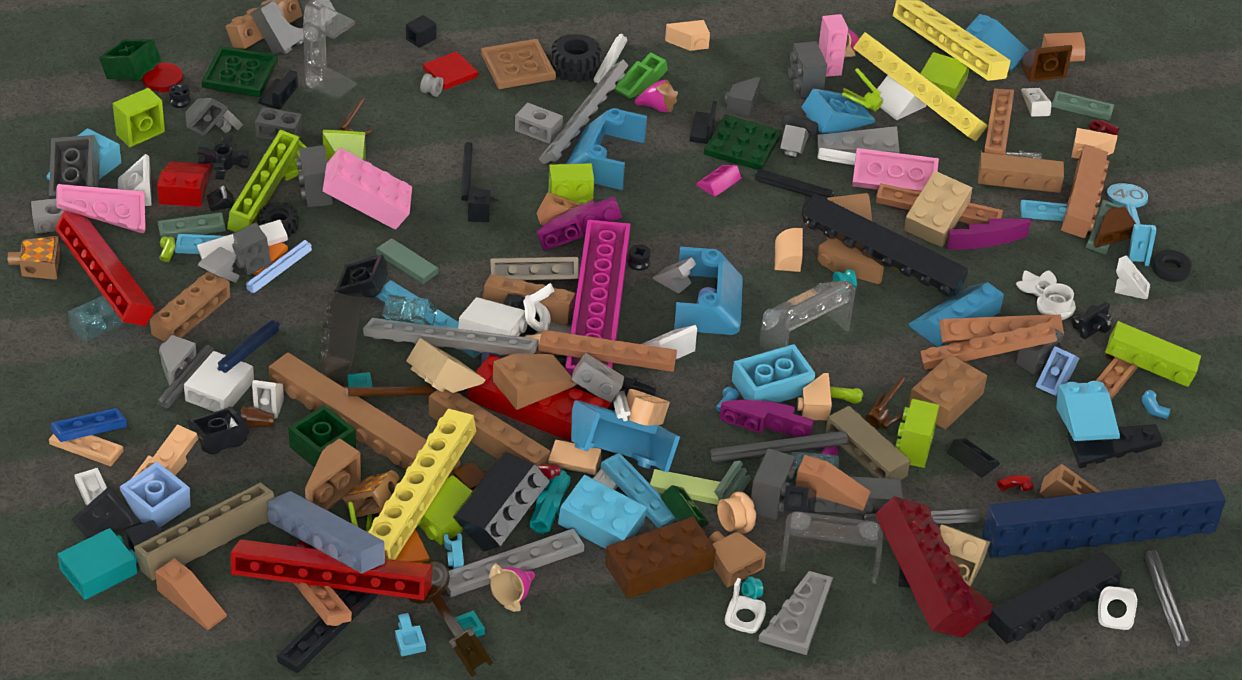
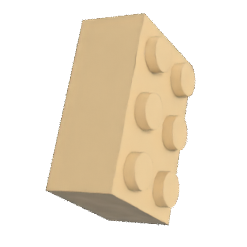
M934 171L907 214L904 231L943 247L947 240L949 229H954L970 202L972 187Z

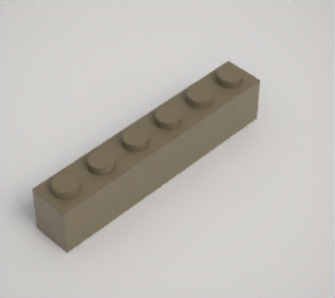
M259 483L134 546L140 571L153 581L156 579L155 571L175 558L181 564L186 565V563L206 555L209 551L227 544L230 540L248 533L259 525L268 523L267 500L274 498L273 491Z

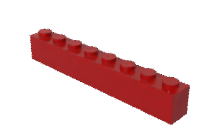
M63 211L55 227L56 232L122 322L146 326L153 315L154 305L89 219L80 214Z
M240 539L231 551L232 575L299 584L301 582L307 583V585L329 586L336 589L418 600L426 598L432 585V565L385 559L384 564L360 573L317 549Z

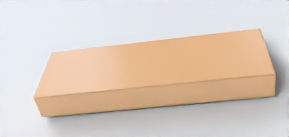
M53 434L49 439L50 445L108 466H112L123 453V446L93 435L60 442L55 434Z

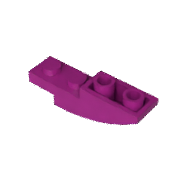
M615 196L598 203H594L591 200L551 220L537 231V235L543 251L584 237L583 232L586 231L588 220L612 222L622 218Z
M731 400L722 402L719 420L761 434L765 428H768L774 432H780L794 438L811 436L814 423L812 419L794 414L795 407L770 401Z

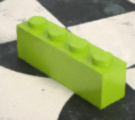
M1119 321L1110 335L1105 351L1109 355L1131 364L1134 363L1140 368L1189 387L1197 373L1201 358L1199 354Z

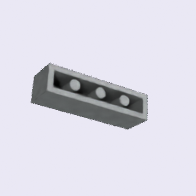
M851 477L871 491L864 511L816 497L814 512L877 513L894 496L903 498L901 479Z

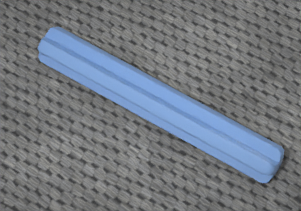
M303 240L246 283V289L251 293H255L312 250V245Z

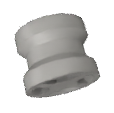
M427 73L421 81L420 91L425 94L429 92L432 96L437 97L443 88V78H434L431 74Z

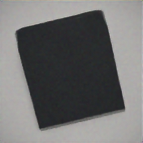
M225 186L207 195L211 211L232 208L235 204L232 193Z

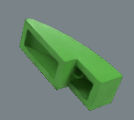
M650 52L642 62L637 61L617 83L614 91L629 99L639 95L668 71L666 60Z

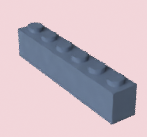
M290 491L267 500L269 523L354 570L364 573L385 563L383 540Z

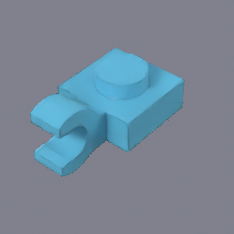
M457 533L456 541L449 540L448 534H445L444 547L451 551L447 552L448 567L453 566V569L462 567L464 559L461 533Z
M408 613L398 615L400 630H395V638L401 656L425 652L426 644L420 625L412 627Z

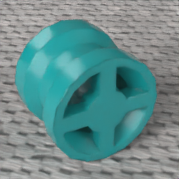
M852 269L846 270L845 273L840 271L834 272L833 284L837 293H842L846 289L850 291L856 290L857 279Z

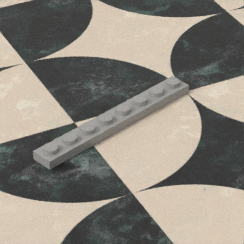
M624 60L608 70L539 158L542 164L545 165L550 161L554 163L562 156L560 152L570 146V140L580 133L579 128L583 127L590 120L588 117L598 110L597 105L601 104L608 97L606 94L616 87L615 82L625 75L624 71L628 64Z
M372 318L363 328L364 336L373 337L374 339H391L395 342L406 341L417 344L418 340L422 338L436 347L445 346L457 350H476L479 353L491 352L498 355L534 354L539 347V341L535 338Z

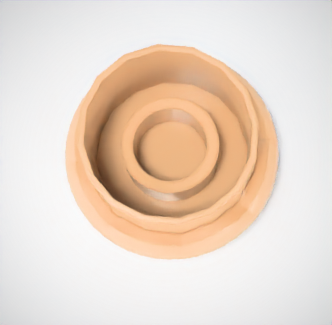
M734 492L730 498L721 499L718 502L717 513L720 523L725 530L746 534L753 529L756 511L752 499L744 492Z

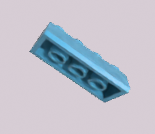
M988 282L970 286L959 292L956 297H951L910 322L909 326L936 347L948 345L950 343H942L939 321L955 318L993 317L1000 313L1004 294Z

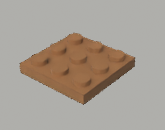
M538 39L481 48V56L498 89L550 81L556 78V73Z

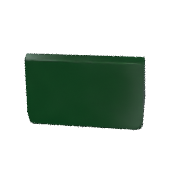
M671 485L661 494L662 501L678 522L694 517L701 528L708 525V521L683 487Z

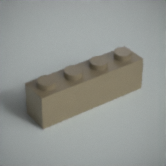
M578 257L492 258L489 260L490 274L501 275L505 278L523 281L579 279Z
M850 406L828 417L826 433L845 431L848 443L840 446L875 478L903 479L907 477L910 460L907 456L894 447L889 440L884 438L875 427L865 421Z

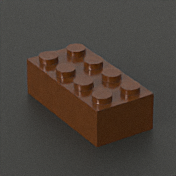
M690 517L608 545L606 547L605 565L628 599L714 569L716 549L694 517Z

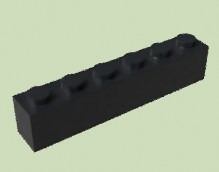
M1102 552L992 609L988 626L1006 644L1015 640L1020 641L1026 634L1034 630H1041L1045 624L1060 620L1064 614L1079 610L1083 604L1089 601H1096L1104 588L1109 586L1119 587L1122 570Z

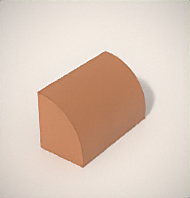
M1082 32L1044 34L1041 48L1072 45L1070 62L1085 60V42Z

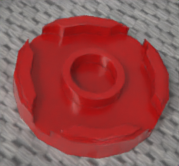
M158 63L153 70L143 75L142 82L151 91L154 89L158 90L159 93L169 92L171 86L183 82V73L174 64Z

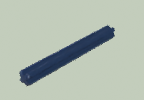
M270 320L218 362V371L227 373L279 331V322Z

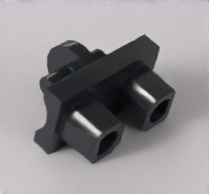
M1104 302L1098 307L1092 305L1087 308L1085 315L1077 314L1073 317V328L1080 330V337L1087 339L1098 331L1106 333L1111 329L1112 318L1108 313L1110 304Z

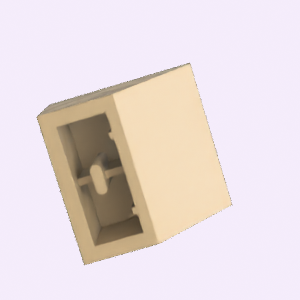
M941 524L940 534L944 542L949 546L950 554L954 562L959 566L963 580L971 586L983 563L990 541Z

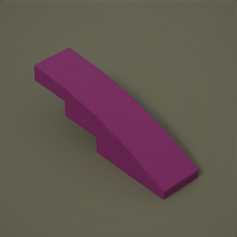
M988 218L987 224H969L968 229H949L946 243L947 250L991 247L1028 237L1031 221L1030 219Z

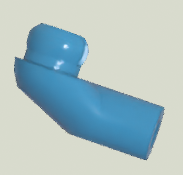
M726 387L723 390L724 398L715 406L718 412H720L722 402L737 400L739 394L736 389Z
M1145 391L1142 396V403L1147 413L1168 419L1171 409L1158 405L1154 391Z

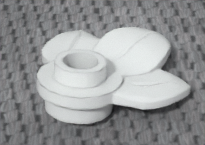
M1025 270L1022 281L1017 282L1016 285L1020 290L1039 297L1047 286L1056 284L1057 280L1049 270L1040 277Z

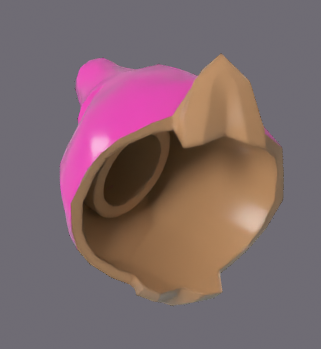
M668 80L657 81L635 99V104L637 106L651 107L659 112H671L674 104L677 103L678 91L673 90Z

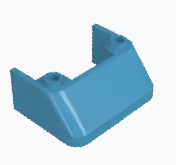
M617 108L607 110L585 126L566 164L592 163L594 184L622 190L625 162L607 159V150L600 146L605 134L644 143L647 116Z
M680 247L679 262L692 257L696 263L690 269V276L718 278L717 293L702 294L699 297V304L676 302L674 330L696 325L697 332L726 335L738 333L741 327L742 275L716 249Z
M575 400L572 408L571 441L575 443L574 447L584 451L596 447L620 453L621 455L638 460L637 465L650 469L651 465L664 472H669L680 436L659 425L646 426L630 420L623 422L622 418H617L616 411Z

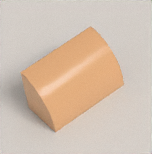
M803 228L787 229L777 236L775 240V270L801 271Z
M555 440L548 460L550 465L558 464L562 469L590 475L598 473L601 464V449L589 448L588 451H584L574 447L575 443Z

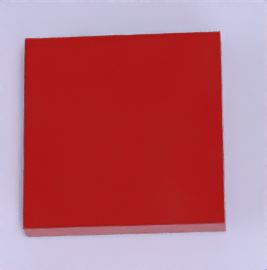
M457 51L423 64V70L426 73L431 74L434 78H443L444 90L478 77V71Z

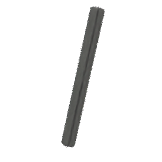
M845 431L716 448L710 450V458L713 463L765 456L768 448L782 453L840 446L848 443V437Z

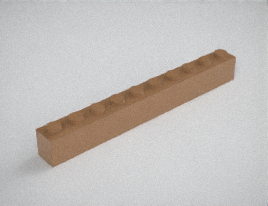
M286 353L269 366V381L283 384V391L290 398L297 399L309 410L315 411L323 405L327 406L356 429V439L359 442H364L376 453L390 459L395 465H399L407 470L416 459L418 451L422 450L427 442L426 439L360 397H346L344 387L290 353ZM459 460L447 478L452 476L453 471L460 467Z

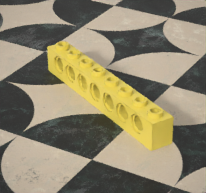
M896 0L893 17L986 80L1006 79L1011 60L922 1Z
M864 32L853 47L972 140L977 141L988 127L982 120L866 32Z
M452 409L446 411L444 416L439 419L433 433L429 434L422 450L418 451L413 464L407 468L401 482L396 485L390 499L385 502L379 516L373 520L372 527L368 533L384 541L385 559L395 560L477 432L474 415Z

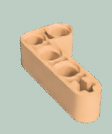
M629 389L626 398L631 415H629L628 420L646 426L663 424L670 402L634 389Z

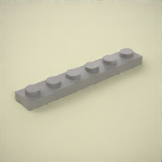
M571 529L448 571L450 580L446 590L450 597L490 584L491 579H489V575L495 563L500 565L501 568L516 567L528 571L584 552V544L576 531Z

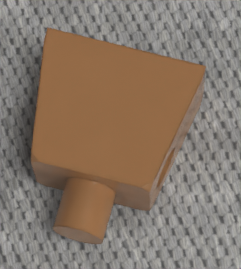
M716 531L709 537L710 542L716 549L714 569L727 588L735 584L738 578L743 580L764 569L766 552L740 532L724 537L719 531Z

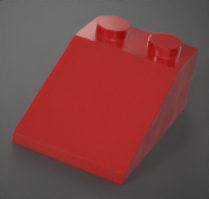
M170 161L161 171L158 180L159 204L202 207L212 164Z

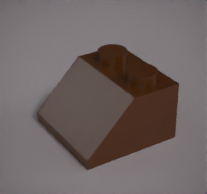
M1072 45L1035 48L1025 52L1022 69L1029 82L1066 78L1073 48Z

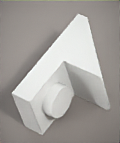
M1127 255L1119 258L1116 270L1119 278L1117 279L1115 293L1147 299L1150 288L1149 282Z

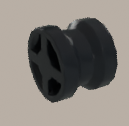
M175 84L170 87V104L175 108L187 107L191 102L189 87L185 84Z
M644 245L632 246L629 250V267L636 271L648 269L650 265V249Z

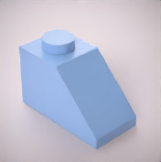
M1054 346L1035 387L1057 396L1058 384L1067 383L1080 358Z

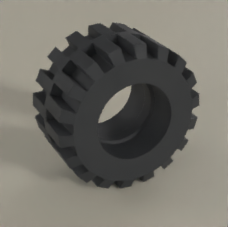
M567 34V36H561L554 41L551 50V65L556 73V77H561L560 79L562 80L567 79L568 82L576 81L577 83L582 80L586 82L589 81V78L593 79L600 68L601 46H599L597 41H594V38L587 37V35Z

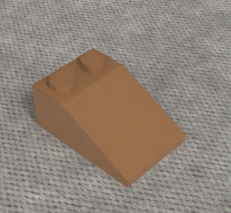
M511 354L493 362V382L516 410L576 386V383L571 380V375L553 354Z
M340 438L326 446L306 485V500L328 510L343 499L344 495L361 483L360 452Z

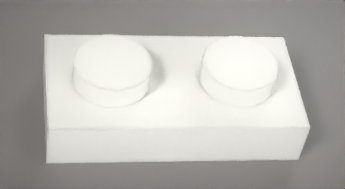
M98 468L74 475L75 482L86 506L107 488Z

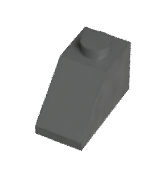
M755 77L733 84L730 92H726L724 103L727 104V111L750 116L759 94L761 78Z
M213 98L197 99L185 112L187 128L205 136L226 113L228 106Z

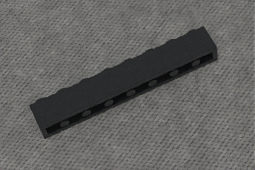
M817 194L813 195L802 214L803 222L808 228L812 230L818 229L830 239L836 238L841 240L846 247L851 249L855 247L861 250L863 255L869 258L875 257L883 265L899 269L905 276L911 277L912 275L918 278L919 282L923 285H932L946 296L952 295L956 297L968 276L967 267Z

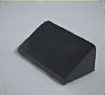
M966 438L954 439L947 451V454L981 478L1000 465L998 460Z

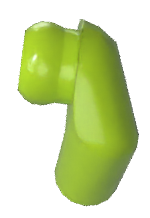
M164 236L160 240L163 250L159 258L162 261L170 262L175 251V239L171 236Z
M830 387L831 398L842 399L852 404L862 401L863 392L858 388Z

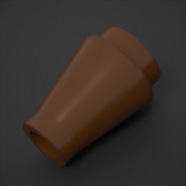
M248 405V407L242 406L240 417L247 423L248 428L272 427L274 413Z

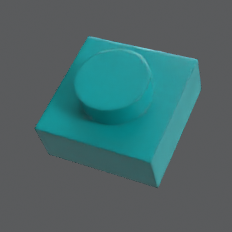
M370 372L347 374L348 387H372Z
M474 611L455 617L463 631L471 627L477 637L485 634V628Z

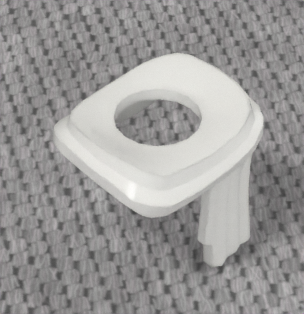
M551 283L538 292L525 296L523 300L526 322L538 332L548 330L551 322L549 310L539 302L554 292ZM536 312L540 317V322L535 319Z
M738 578L734 584L733 598L725 615V623L730 628L742 632L756 633L763 622L766 606L761 600L739 596L741 579ZM740 609H749L754 612L755 619L751 622H742L737 618L736 613Z
M1111 586L1103 589L1098 604V620L1102 626L1129 630L1133 626L1137 607V596L1134 589ZM1114 599L1122 600L1127 606L1126 613L1120 618L1112 617L1107 611L1109 602Z

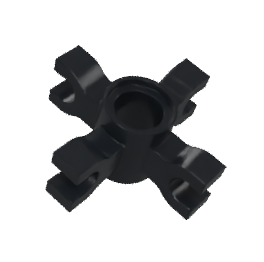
M223 135L222 143L217 144L213 150L206 147H198L197 154L204 155L199 156L198 163H214V169L216 170L215 179L224 180L225 170L231 169L233 165L243 168L249 167V150L234 152L231 145L232 136Z

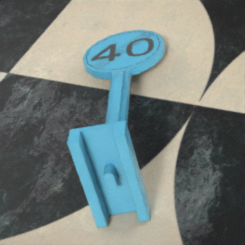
M1118 183L1111 185L1107 190L1108 199L1114 204L1122 207L1125 206L1136 222L1133 227L1127 257L1132 263L1133 261L1144 262L1145 266H1149L1156 227L1155 225H1141L1136 207L1144 206L1147 203L1148 194L1144 189L1133 184Z

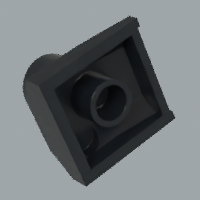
M378 255L345 265L338 285L334 290L335 294L349 295L362 293L364 297L370 298L378 296L388 275L387 262L384 256Z
M231 406L187 420L191 430L198 435L202 451L211 455L230 447L241 446L247 440V434L249 433L247 423Z

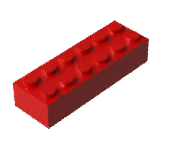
M490 354L476 371L477 374L486 379L485 382L468 388V399L473 403L571 443H574L571 441L572 408L575 400L611 410L612 404L610 401L572 387L516 410L493 382V362L501 359L493 354Z

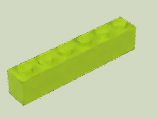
M283 130L278 132L231 208L227 229L237 232L256 223L260 210H263V207L266 206L297 155L300 137Z

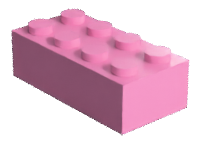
M339 148L326 164L323 192L393 229H397L410 214L412 186L393 177L388 172L380 170L371 163L356 157L351 152H347L342 148Z

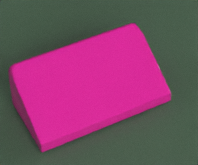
M722 165L697 182L696 186L716 197L740 180L741 175L737 165Z

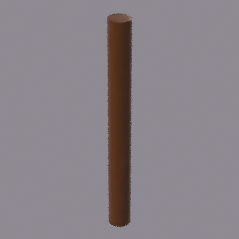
M432 386L345 388L346 397L431 395L433 393Z

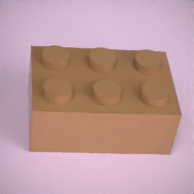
M949 354L911 389L908 407L910 408L912 399L939 405L936 424L947 429L983 395L987 375Z

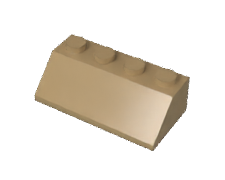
M422 338L418 340L406 360L412 365V371L441 392H444L445 389L452 393L483 384L486 380L457 358Z

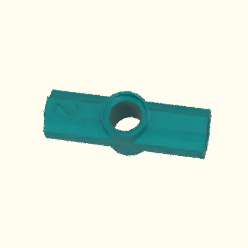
M561 470L559 476L549 480L550 482L537 497L536 509L530 520V527L535 533L544 535V533L550 532L556 515L560 513V507L565 501V494L571 481V477L563 470Z

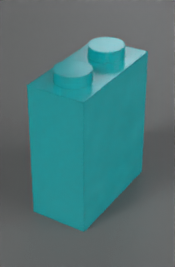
M111 528L57 554L61 572L84 600L137 574L136 564L138 560L133 550L126 548L120 535L116 536Z

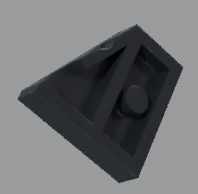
M110 487L106 488L71 519L87 538L109 528L115 531L137 525L140 522Z

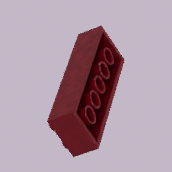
M894 496L875 515L931 631L965 637L983 621V618L979 612L978 604L973 600L969 592L968 584L960 574L959 566L954 562L950 554L949 546L944 542L940 534V528L935 524L931 516V510L923 503Z

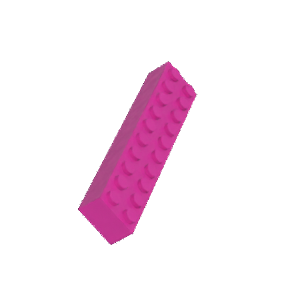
M598 220L587 221L571 334L617 340L629 248V223ZM567 356L565 370L571 377L581 358ZM600 361L613 369V363ZM577 383L574 386L577 389H585Z

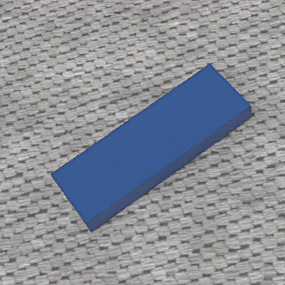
M118 408L51 423V431L60 442L127 427V420Z

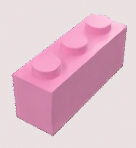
M841 14L822 16L819 48L827 63L826 77L842 75L848 27Z

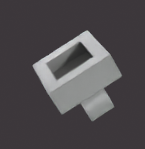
M228 110L216 123L225 133H228L232 126L236 130L243 126Z

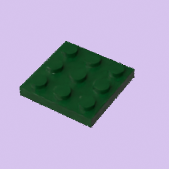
M220 46L201 81L202 88L261 97L278 62V56Z
M725 114L704 148V155L756 170L763 169L781 137L782 130Z

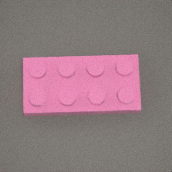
M857 148L852 186L879 190L880 183L922 192L933 172H938L939 158Z

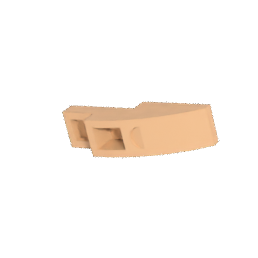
M177 425L154 457L148 455L133 477L156 462L160 463L173 475H176L187 463L186 455L199 439L197 433Z

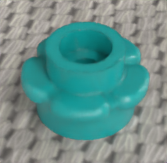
M752 576L745 579L741 587L742 594L754 600L760 598L763 594L761 580Z

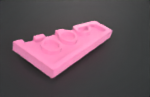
M57 185L56 208L139 233L145 232L144 191Z

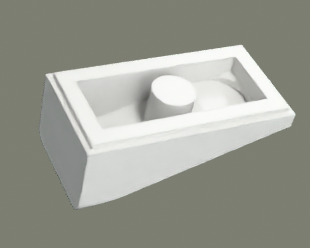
M1040 88L1021 89L1031 116H1050L1051 101Z

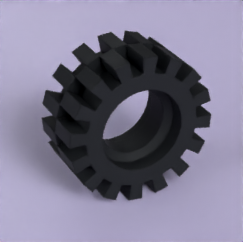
M276 202V205L270 203L269 207L264 206L263 210H260L259 226L274 222L275 220H284L281 222L288 238L292 236L291 233L295 234L296 230H298V213L296 208L293 209L292 205L287 207V203L280 205V202Z

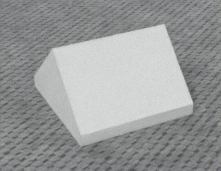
M889 75L877 88V90L882 92L880 97L884 99L880 108L896 120L926 107L924 102Z
M145 154L118 178V189L144 191L145 206H151L149 156Z
M692 325L678 328L642 344L676 349V359L695 351L697 327Z

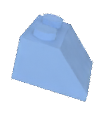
M158 462L120 486V491L140 522L145 523L154 520L158 528L191 507L190 487Z

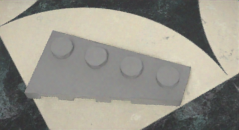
M897 126L817 135V151H819V148H827L856 153L857 148L892 153L900 152Z
M809 571L796 587L791 598L787 599L782 605V609L777 616L774 615L766 630L760 633L758 642L807 655L831 588L833 577Z

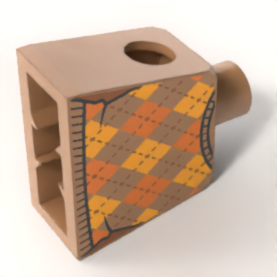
M59 236L22 241L21 252H8V265H20L22 276L57 279L61 253Z
M390 470L387 473L369 476L342 498L348 509V503H353L356 517L381 513L385 502L394 493L395 487L400 480L399 475L395 471Z

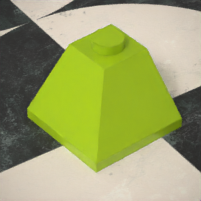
M323 130V145L325 147L327 163L339 148L351 152L356 157L366 161L365 132Z

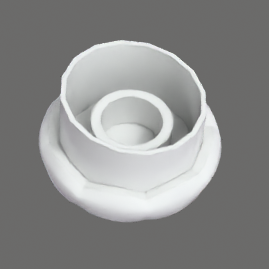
M1051 284L1038 297L1037 308L1042 315L1061 314V319L1065 320L1072 316L1076 309L1073 300L1074 292L1067 285Z

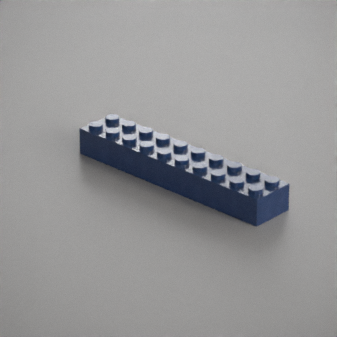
M1216 479L991 504L988 507L982 538L990 541L988 553L990 558L1017 554L1028 555L1043 551L1052 552L1060 549H1076L1086 546L1097 547L1104 544H1120L1129 541L1140 542L1155 538L1165 539L1172 536H1188L1198 533L1209 534L1217 529L1226 499Z

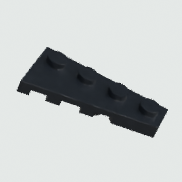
M1157 425L1118 427L1119 439L1074 441L1069 430L1067 437L1080 469L1087 467V464L1094 462L1096 464L1102 463L1106 459L1115 456L1120 458L1125 456L1126 453H1138L1160 447L1163 439Z

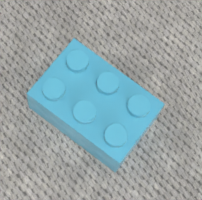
M794 344L734 361L732 382L744 400H761L775 403L787 401L802 396L803 388L815 379V372Z
M584 475L560 507L558 524L568 530L574 529L578 535L606 549L608 545L636 536L644 524L647 507Z

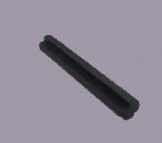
M758 169L755 174L756 181L813 197L814 194L828 198L834 197V190L762 169Z

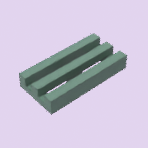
M734 461L714 491L719 500L730 498L734 492H743L751 480L749 475L745 476L747 470L741 468L743 465L741 461Z

